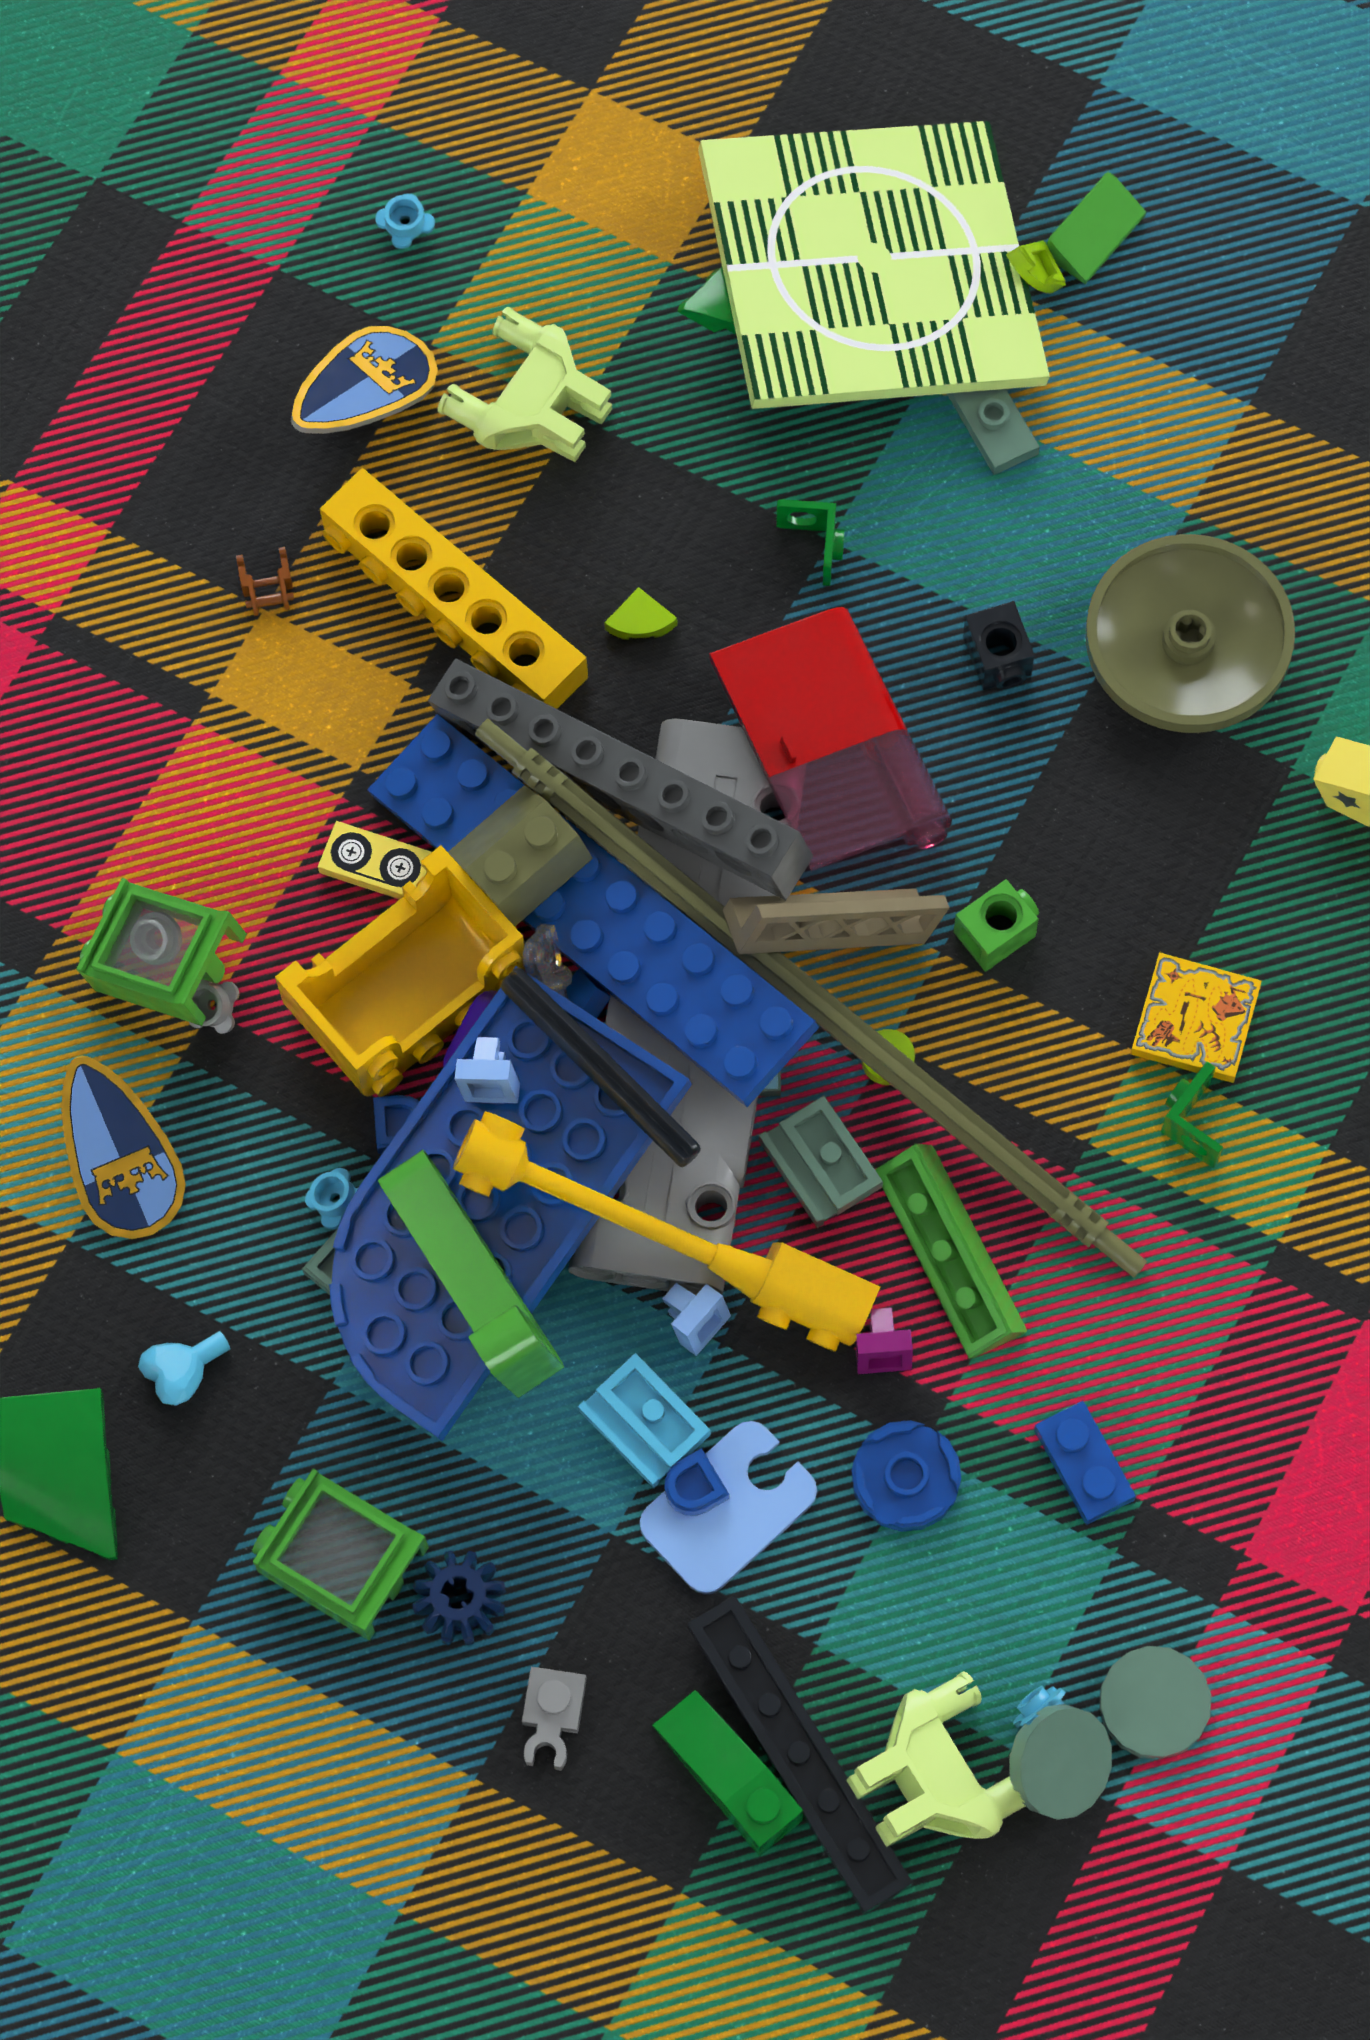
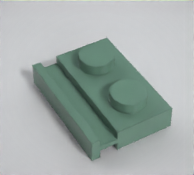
M825 1096L820 1097L781 1121L779 1126L767 1133L765 1131L759 1135V1143L817 1228L822 1226L829 1218L836 1214L838 1216L883 1186L882 1179Z

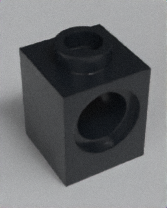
M1014 601L965 615L963 638L982 690L996 686L998 689L1013 688L1023 683L1027 677L1032 676L1035 655ZM1001 644L1009 647L1012 653L1006 656H997L992 654L988 648Z

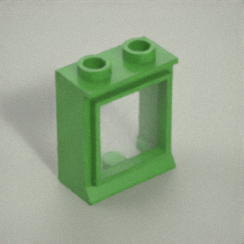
M122 878L115 893L106 900L102 919L92 939L83 946L76 970L97 992L202 1026L206 1016L193 1002L192 998L202 979L217 984L224 976L225 966L215 954L223 935H226L231 940L243 943L247 933L229 911H218L130 883L127 879Z
M312 1469L306 1480L298 1478L287 1492L282 1504L287 1509L275 1527L271 1524L267 1525L257 1538L252 1550L257 1555L253 1563L258 1573L370 1641L375 1633L372 1622L387 1598L394 1600L404 1584L402 1575L415 1554L417 1553L423 1557L428 1550L426 1538L424 1535L408 1528L319 1474L317 1470Z

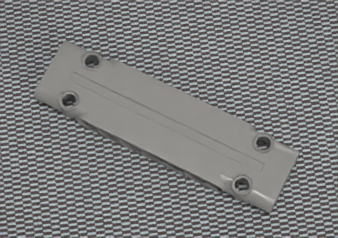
M668 719L662 722L655 756L656 760L762 813L770 808L783 809L788 813V816L779 822L795 830L798 829L807 763L769 777L746 728L686 719ZM639 826L638 835L722 905L725 906L730 898L776 896ZM610 994L605 1024L690 1079L692 1086L675 1108L671 1117L698 1142L701 1148L700 1153L691 1163L685 1167H680L652 1141L617 1191L619 1193L617 1201L715 1245L721 1243L731 1246L733 1229L736 1223L735 1215L740 1188L743 1189L758 1096L748 1107L744 1106ZM716 1203L721 1205L726 1213L717 1221H706L698 1216L697 1211L702 1205ZM601 1217L598 1218L570 1258L568 1271L571 1274L584 1279L669 1291L677 1282L694 1295H697L705 1284H708L722 1295L725 1280L708 1269L706 1264Z

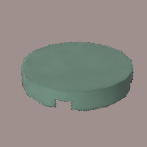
M1146 1646L1127 1652L1111 1666L1100 1688L1099 1709L1106 1732L1120 1748L1139 1758L1163 1759L1184 1753L1199 1740L1210 1718L1211 1693L1205 1675L1189 1657L1171 1648Z
M1066 1704L1046 1706L1035 1713L1039 1716L1030 1725L1024 1724L1015 1737L1009 1756L1010 1780L1014 1791L1020 1793L1024 1801L1022 1803L1029 1810L1057 1820L1077 1817L1094 1805L1106 1787L1112 1768V1745L1104 1725L1092 1713Z

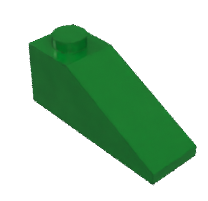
M696 1690L652 1725L759 1857L803 1821L802 1808L768 1767Z

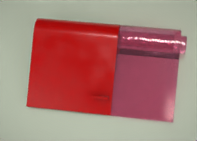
M832 608L709 653V660L789 826L801 833L814 856L809 863L811 871L900 837L903 838L906 845H918L920 849L935 846L947 837L946 830L951 826L952 819L847 608Z

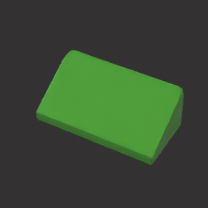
M1107 172L1048 239L1047 246L1059 267L1086 284L1146 216V211L1114 175Z

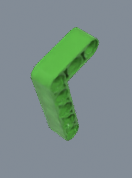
M422 1149L379 1178L378 1182L473 1330L474 1333L468 1337L493 1376L517 1398H520L563 1369L565 1366L428 1154Z

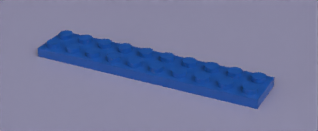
M437 714L367 790L375 800L434 849L442 845L448 852L520 790L524 784ZM561 815L579 834L593 859L525 917L522 922L744 1106L748 1107L817 1031L819 1027L816 1021Z

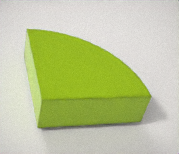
M1044 240L1018 246L1006 254L1017 273L1033 288L1044 293H1054L1066 285L1065 279Z
M638 587L604 623L607 632L621 639L629 640V638H647L652 636L657 638L667 634L677 626V617Z

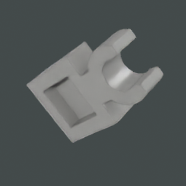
M531 1667L522 1724L537 1727V1732L528 1739L524 1747V1759L527 1766L534 1765L535 1753L540 1747L550 1746L556 1751L554 1759L555 1770L562 1771L567 1761V1751L561 1739L562 1731L578 1734L587 1681L586 1675Z

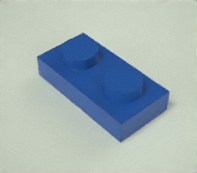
M1084 1401L1035 1424L1034 1431L1086 1525L1135 1500L1136 1495Z

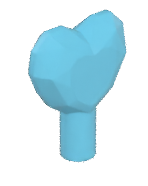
M218 1331L193 1347L181 1343L153 1345L141 1354L138 1368L145 1378L155 1382L156 1394L163 1404L177 1406L188 1401L198 1389L203 1379L204 1365L231 1348L221 1331Z

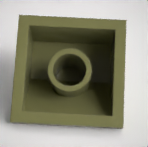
M526 785L448 851L451 857L514 926L519 924L593 859L579 834L543 797Z

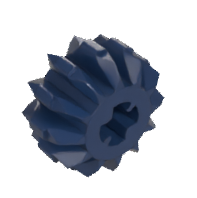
M447 1551L444 1553L447 1567L443 1570L432 1561H428L424 1566L433 1581L423 1579L414 1581V1591L425 1597L414 1602L412 1607L416 1615H429L422 1624L423 1630L427 1634H431L443 1626L441 1632L443 1644L450 1645L455 1638L456 1631H462L465 1644L472 1645L474 1644V1634L471 1628L478 1626L483 1633L491 1635L494 1632V1627L486 1617V1614L496 1617L505 1614L504 1604L494 1600V1598L506 1593L505 1584L503 1581H490L496 1572V1567L492 1562L483 1564L475 1571L477 1566V1555L475 1552L468 1551L464 1557L463 1564L457 1565L453 1551ZM456 1588H466L469 1598L472 1600L471 1603L467 1605L462 1601L463 1608L453 1609L447 1596L448 1593L452 1591L457 1595Z

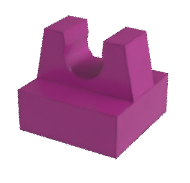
M892 1307L871 1309L870 1333L856 1334L858 1374L912 1370L913 1345L911 1329L894 1331Z

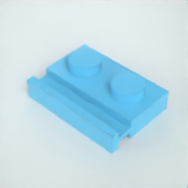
M636 1353L604 1381L588 1400L583 1401L578 1406L579 1412L653 1489L668 1474L671 1467L689 1456L711 1435V1430Z

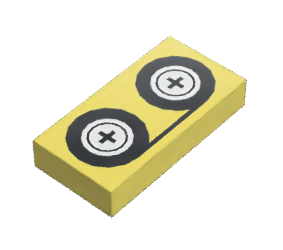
M336 821L318 864V870L320 874L400 900L404 897L402 886L411 881L416 887L418 881L426 875L427 871L422 867L420 861L428 856L431 851Z

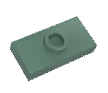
M1006 389L947 394L993 475L1039 455L1040 446Z

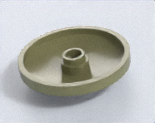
M1179 534L1143 543L1124 554L1107 570L1091 598L1085 630L1086 648L1091 668L1098 682L1110 698L1127 713L1157 728L1174 732L1202 733L1237 724L1260 710L1272 698L1284 680L1291 661L1295 641V622L1289 599L1282 585L1271 570L1247 550L1219 538L1196 534Z

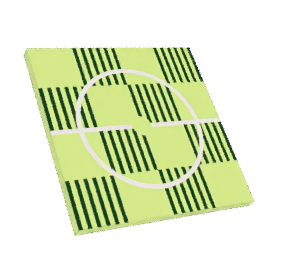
M990 121L700 141L698 152L752 409L1047 385L1050 374L1029 286L1017 273L1006 256L1007 253L1017 248L1019 243Z

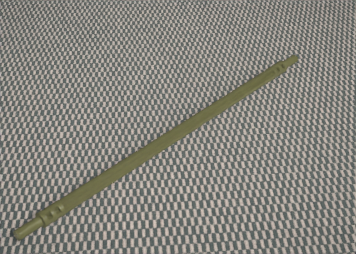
M486 719L480 725L475 736L514 767L512 770L514 775L808 1014L821 1028L1088 1248L1093 1244L1133 1278L1141 1271L1148 1261L1107 1229L1106 1226L1109 1222L781 952L738 954L723 913L724 905L533 748L527 751L489 719Z

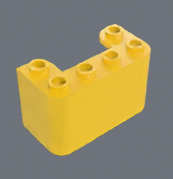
M442 845L420 861L427 873L418 881L416 887L411 881L407 882L402 886L404 897L326 959L318 953L311 959L313 968L309 970H304L295 960L275 976L283 1004L364 1096H371L376 1093L379 1097L390 1093L402 1081L403 1072L417 1061L420 1064L428 1062L440 1052L444 1046L443 1040L459 1028L469 1007L477 996L489 990L498 992L502 981L512 972L515 966L523 970L527 966L523 935Z

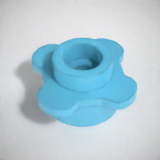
M403 194L392 198L386 204L385 209H380L375 217L377 226L386 229L392 236V244L400 249L408 248L411 246L414 238L422 233L428 234L432 232L435 227L434 217L431 214L424 213L421 202L413 194ZM408 218L410 222L408 224H402L401 220Z
M336 1168L331 1172L318 1176L305 1196L306 1205L310 1209L317 1210L322 1216V1225L331 1230L339 1228L346 1208L358 1189L350 1182V1173L343 1168ZM340 1195V1199L333 1203V1198Z
M1043 1686L1036 1688L1018 1704L1017 1709L1021 1713L1013 1721V1724L1017 1728L1022 1727L1024 1724L1030 1725L1039 1716L1035 1713L1044 1707L1065 1704L1061 1700L1065 1692L1062 1688L1056 1690L1054 1686L1048 1690H1045Z

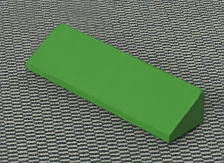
M914 1144L875 1169L883 1181L882 1188L968 1358L973 1359L1026 1333V1326L934 1147L926 1144Z

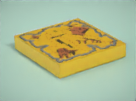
M1159 952L1131 1055L1198 1073L1208 1061L1216 1067L1213 1078L1234 1083L1262 981Z

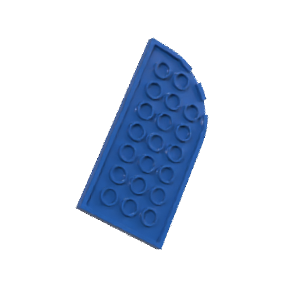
M529 975L671 1116L692 1086L689 1078ZM501 987L360 1184L341 1219L333 1244L335 1255L332 1269V1284H329L331 1308L335 1325L339 1329L345 1348L351 1357V1362L363 1379L379 1396L441 1441L444 1440L486 1380L490 1370L482 1361L468 1337L474 1333L384 1193L378 1179L423 1149L449 1185L532 1314L599 1216L521 1181L505 1191L493 1187L489 1197L459 1185L463 1173L454 1170L453 1165L475 1119L481 1121L484 1112L487 1111L525 1128L521 1140L526 1141L528 1160L610 1198L614 1197L653 1141L504 993ZM477 1037L499 1038V1052H504L506 1060H511L520 1082L518 1103L464 1101L455 1081L457 1059H473Z

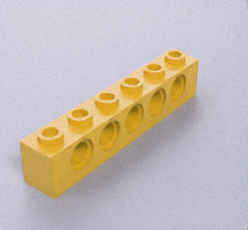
M361 468L320 508L324 527L322 534L327 542L342 554L348 550L360 561L359 566L369 579L378 585H381L383 582L397 592V600L409 613L416 617L423 614L434 624L433 629L444 643L451 648L459 645L471 655L470 660L476 669L494 678H498L500 681L555 709H558L588 679L586 656L364 468ZM373 529L388 531L385 536L378 539H370L365 536ZM410 560H420L425 563L421 568L413 571L402 568ZM448 591H456L462 594L454 602H443L438 599L443 593ZM484 623H495L500 626L497 631L491 634H481L476 631V628ZM523 654L533 655L537 658L529 666H519L513 663L516 657Z

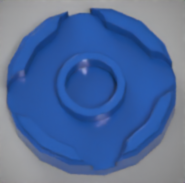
M911 1420L891 1422L871 1432L858 1449L851 1472L854 1495L864 1513L879 1525L901 1532L923 1530L942 1520L955 1504L961 1483L959 1457L949 1440L938 1431L935 1432L933 1429L925 1427L924 1424Z

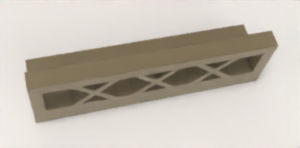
M915 888L789 895L787 900L778 896L730 898L723 908V913L738 954L925 944L950 907L945 895L919 896Z

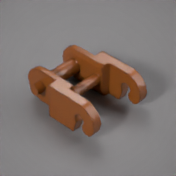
M279 547L282 568L278 569V576L253 580L252 576L246 573L243 554L236 556L244 597H251V600L245 601L246 609L253 608L254 616L259 615L258 608L282 603L286 610H290L289 600H294L293 592L287 593L286 591L287 589H292L293 584L285 547ZM280 584L281 593L256 597L255 588Z

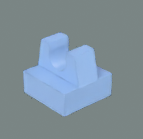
M477 1037L473 1059H457L455 1081L465 1102L518 1103L520 1082L511 1060H506L505 1053L499 1052V1038Z
M676 1282L662 1298L664 1303L670 1307L668 1310L669 1315L675 1319L671 1325L679 1343L695 1356L699 1354L731 1317L723 1296L708 1284H705L697 1295H694Z

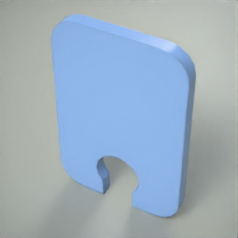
M748 1421L737 1425L705 1454L730 1494V1499L706 1513L688 1516L673 1509L668 1503L664 1491L641 1514L640 1528L645 1540L686 1584L697 1593L706 1595L722 1589L815 1502L817 1495L816 1482L799 1462H796L786 1472L783 1482L775 1489L762 1490L751 1483L748 1478L749 1465L754 1459L759 1456L768 1455L779 1445L776 1437L758 1422Z

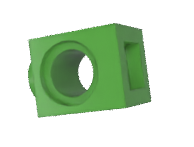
M1005 879L956 914L954 934L986 972L1036 937L1039 910L1026 891L1023 889L1016 891L1009 881ZM1002 915L1009 918L1014 925L1007 930H996L987 923V920L992 916Z

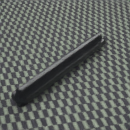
M516 968L504 978L501 983V989L678 1166L685 1167L697 1157L701 1151L698 1142L523 969Z

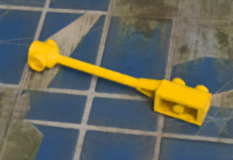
M485 1111L481 1121L475 1119L471 1124L453 1165L454 1170L463 1173L459 1185L489 1197L493 1187L505 1191L521 1181L706 1264L708 1269L748 1296L751 1303L761 1307L757 1318L784 1330H787L791 1320L810 1328L806 1340L828 1350L836 1352L840 1342L852 1346L856 1341V1334H860L880 1286L784 1243L773 1242L766 1258L721 1243L715 1245L528 1160L526 1141L521 1140L525 1128L514 1122Z

